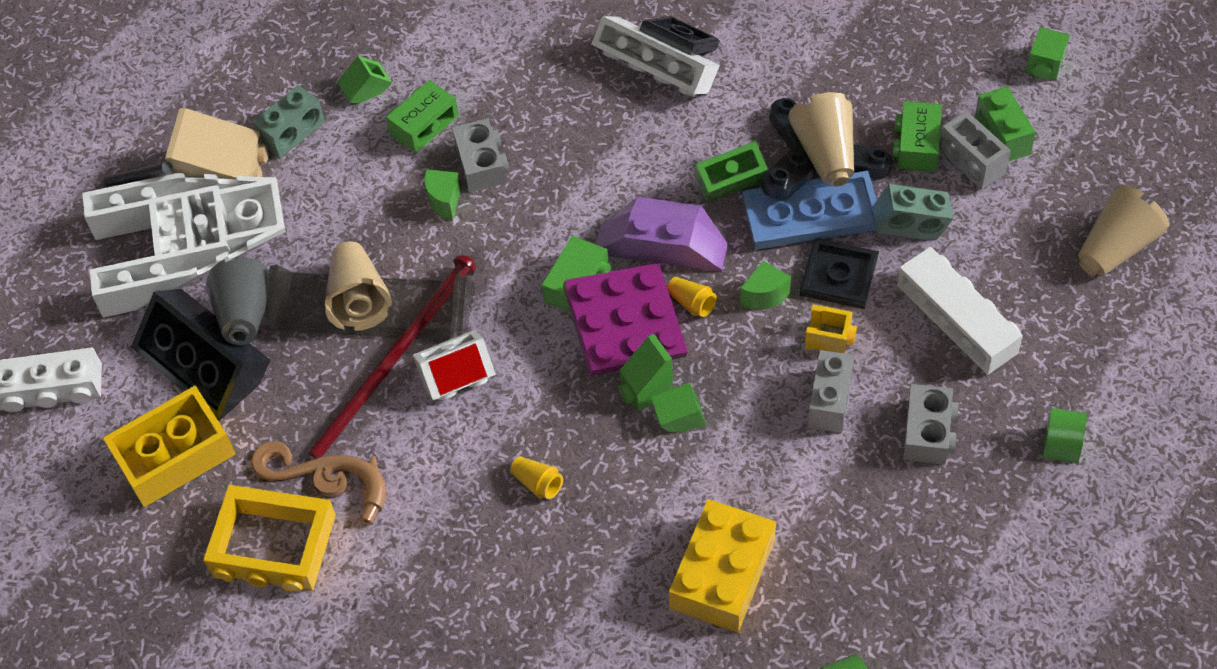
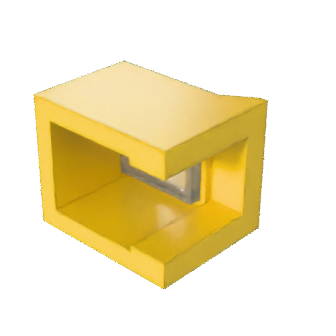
M813 304L810 327L806 329L805 349L845 354L847 345L854 346L857 326L851 325L853 312Z

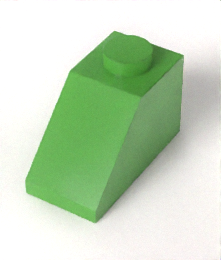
M655 334L648 336L620 369L621 385L618 386L619 393L627 404L632 402L638 411L653 404L651 396L673 389L672 358Z

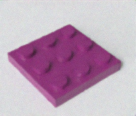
M659 263L564 281V293L590 376L620 371L645 339L652 334H655L672 360L687 355L688 350Z

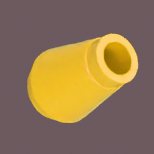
M677 276L673 277L667 285L669 295L695 317L698 315L706 317L715 307L717 296L709 286Z
M519 456L510 467L511 475L515 476L540 499L544 497L552 499L562 487L563 476L554 466Z

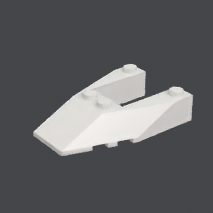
M174 173L82 193L85 220L95 240L152 228L155 256L89 269L92 297L103 318L136 311L149 304L154 291L180 289L208 275L210 269L222 260H225V263L235 261L236 257H242L286 232L277 179L275 177L237 176V179H218L217 175L204 174L205 178L185 177L184 173Z

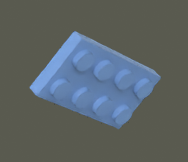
M868 171L854 173L847 184L839 187L825 184L821 178L808 180L791 197L783 200L768 197L763 193L762 188L742 191V201L754 250L813 241L815 238L826 239L876 230L872 206L877 199Z

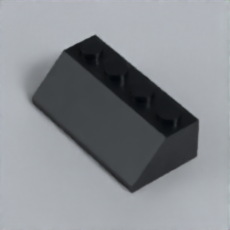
M183 289L153 292L131 345L132 349L183 391L196 386L218 420L224 418L260 385L270 363V359L250 343L238 346L225 341L216 316Z

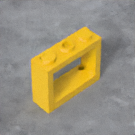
M228 485L203 561L215 579H223L225 582H232L233 578L246 580L250 585L260 588L267 587V584L279 585L282 589L291 593L293 591L301 592L302 589L313 591L336 516L332 503L327 499ZM238 513L312 524L300 565L225 554Z

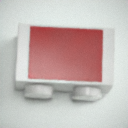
M476 330L413 354L424 388L432 400L451 398L457 393V390L467 386H480L486 383L489 377L496 375L484 339Z

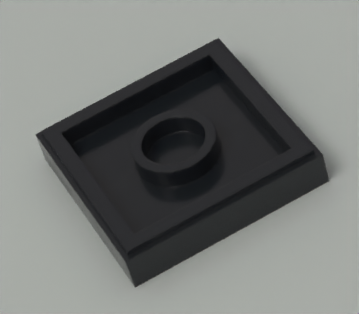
M673 16L642 21L639 30L690 56L715 51L720 42L719 38Z
M815 238L800 288V296L865 309L879 251Z

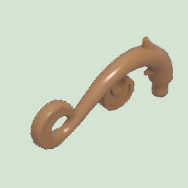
M279 441L264 443L256 449L252 456L251 464L254 473L260 479L279 481L315 473L313 478L315 489L322 496L329 498L339 496L347 487V479L342 471L353 473L360 477L366 488H360V492L365 496L363 501L365 507L360 521L366 525H373L378 511L381 512L383 510L386 499V484L377 466L375 456H371L369 463L361 458L348 455L323 456L280 471L266 468V463L270 458L278 456L284 460L285 466L291 465L292 455L284 443ZM339 471L337 476L330 477L332 473Z

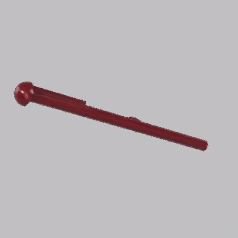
M458 255L453 259L455 268L308 452L311 457L317 459L326 453L466 275H474L476 264L470 256Z

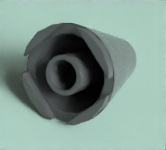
M236 257V261L226 263L225 260H222L210 269L206 279V291L225 341L232 345H246L252 342L257 334L272 295L273 282L267 267L255 259Z

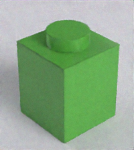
M1039 27L1030 52L1026 73L1034 74L1040 79L1049 78L1057 80L1066 54L1070 34Z

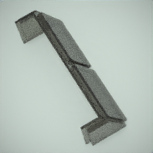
M270 265L265 318L270 319V328L279 331L399 338L444 281L381 277L390 292L392 304L387 310L388 315L384 321L375 327L363 331H355L354 327L344 326V329L337 328L327 318L324 302L329 274L291 272L280 265ZM455 275L454 291L415 339L448 341L460 336V332H467L475 283L468 277Z

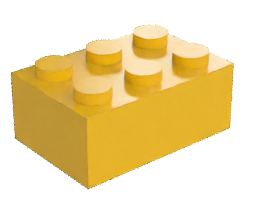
M196 386L191 387L103 437L143 507L148 506L236 455L228 435Z
M707 499L669 590L670 609L739 633L775 541L776 521Z

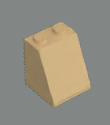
M179 108L165 159L172 165L173 170L171 174L184 173L185 177L205 178L204 174L217 175L218 179H237V176L262 177L261 166L262 163H267L269 149L268 145L264 144L260 131L187 108Z

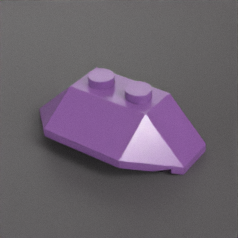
M637 197L600 226L596 245L606 248L608 256L722 272L728 243L701 205Z

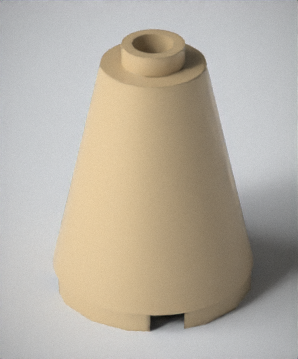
M827 92L816 94L810 97L811 103L802 106L800 101L790 110L789 122L823 183L830 184L832 187L843 186L854 175L852 103L850 99L846 100L845 94Z
M1120 184L1112 191L1078 253L1080 267L1091 276L1096 274L1104 276L1164 235L1170 223L1160 206L1155 201H1152L1149 205L1142 200L1141 197L1144 193L1139 189Z
M352 241L343 242L337 245L332 252L324 302L325 313L328 320L337 328L344 329V326L354 327L355 331H363L375 327L384 321L388 315L387 310L392 304L390 292L362 245Z

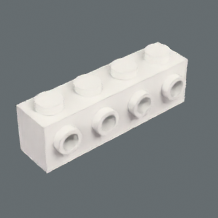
M602 16L591 45L603 50L605 56L616 60L622 59L628 62V66L640 72L647 71L653 74V78L661 83L674 84L680 87L679 91L688 96L696 97L697 94H707L710 91L720 65L697 54L690 56L639 31L640 27L620 17Z
M929 247L900 267L897 286L987 375L1019 353L1023 337L1019 328L1013 322L1007 321L997 311L992 301L984 299L974 289L973 284L968 278L959 275L951 267L950 262L945 256L939 255L934 249Z
M94 348L0 360V411L19 412L25 407L32 406L51 408L57 403L70 401L86 403L92 398H100L102 363Z

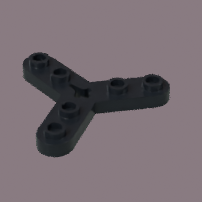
M789 98L774 101L771 104L769 114L771 123L790 149L763 176V193L777 200L791 197L817 173L790 125L789 112L797 103ZM853 144L854 173L868 171L870 178H884L889 175L893 159L886 150L879 147L873 148Z

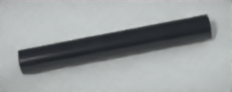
M163 162L106 176L104 178V185L108 188L171 174L173 168L169 162Z

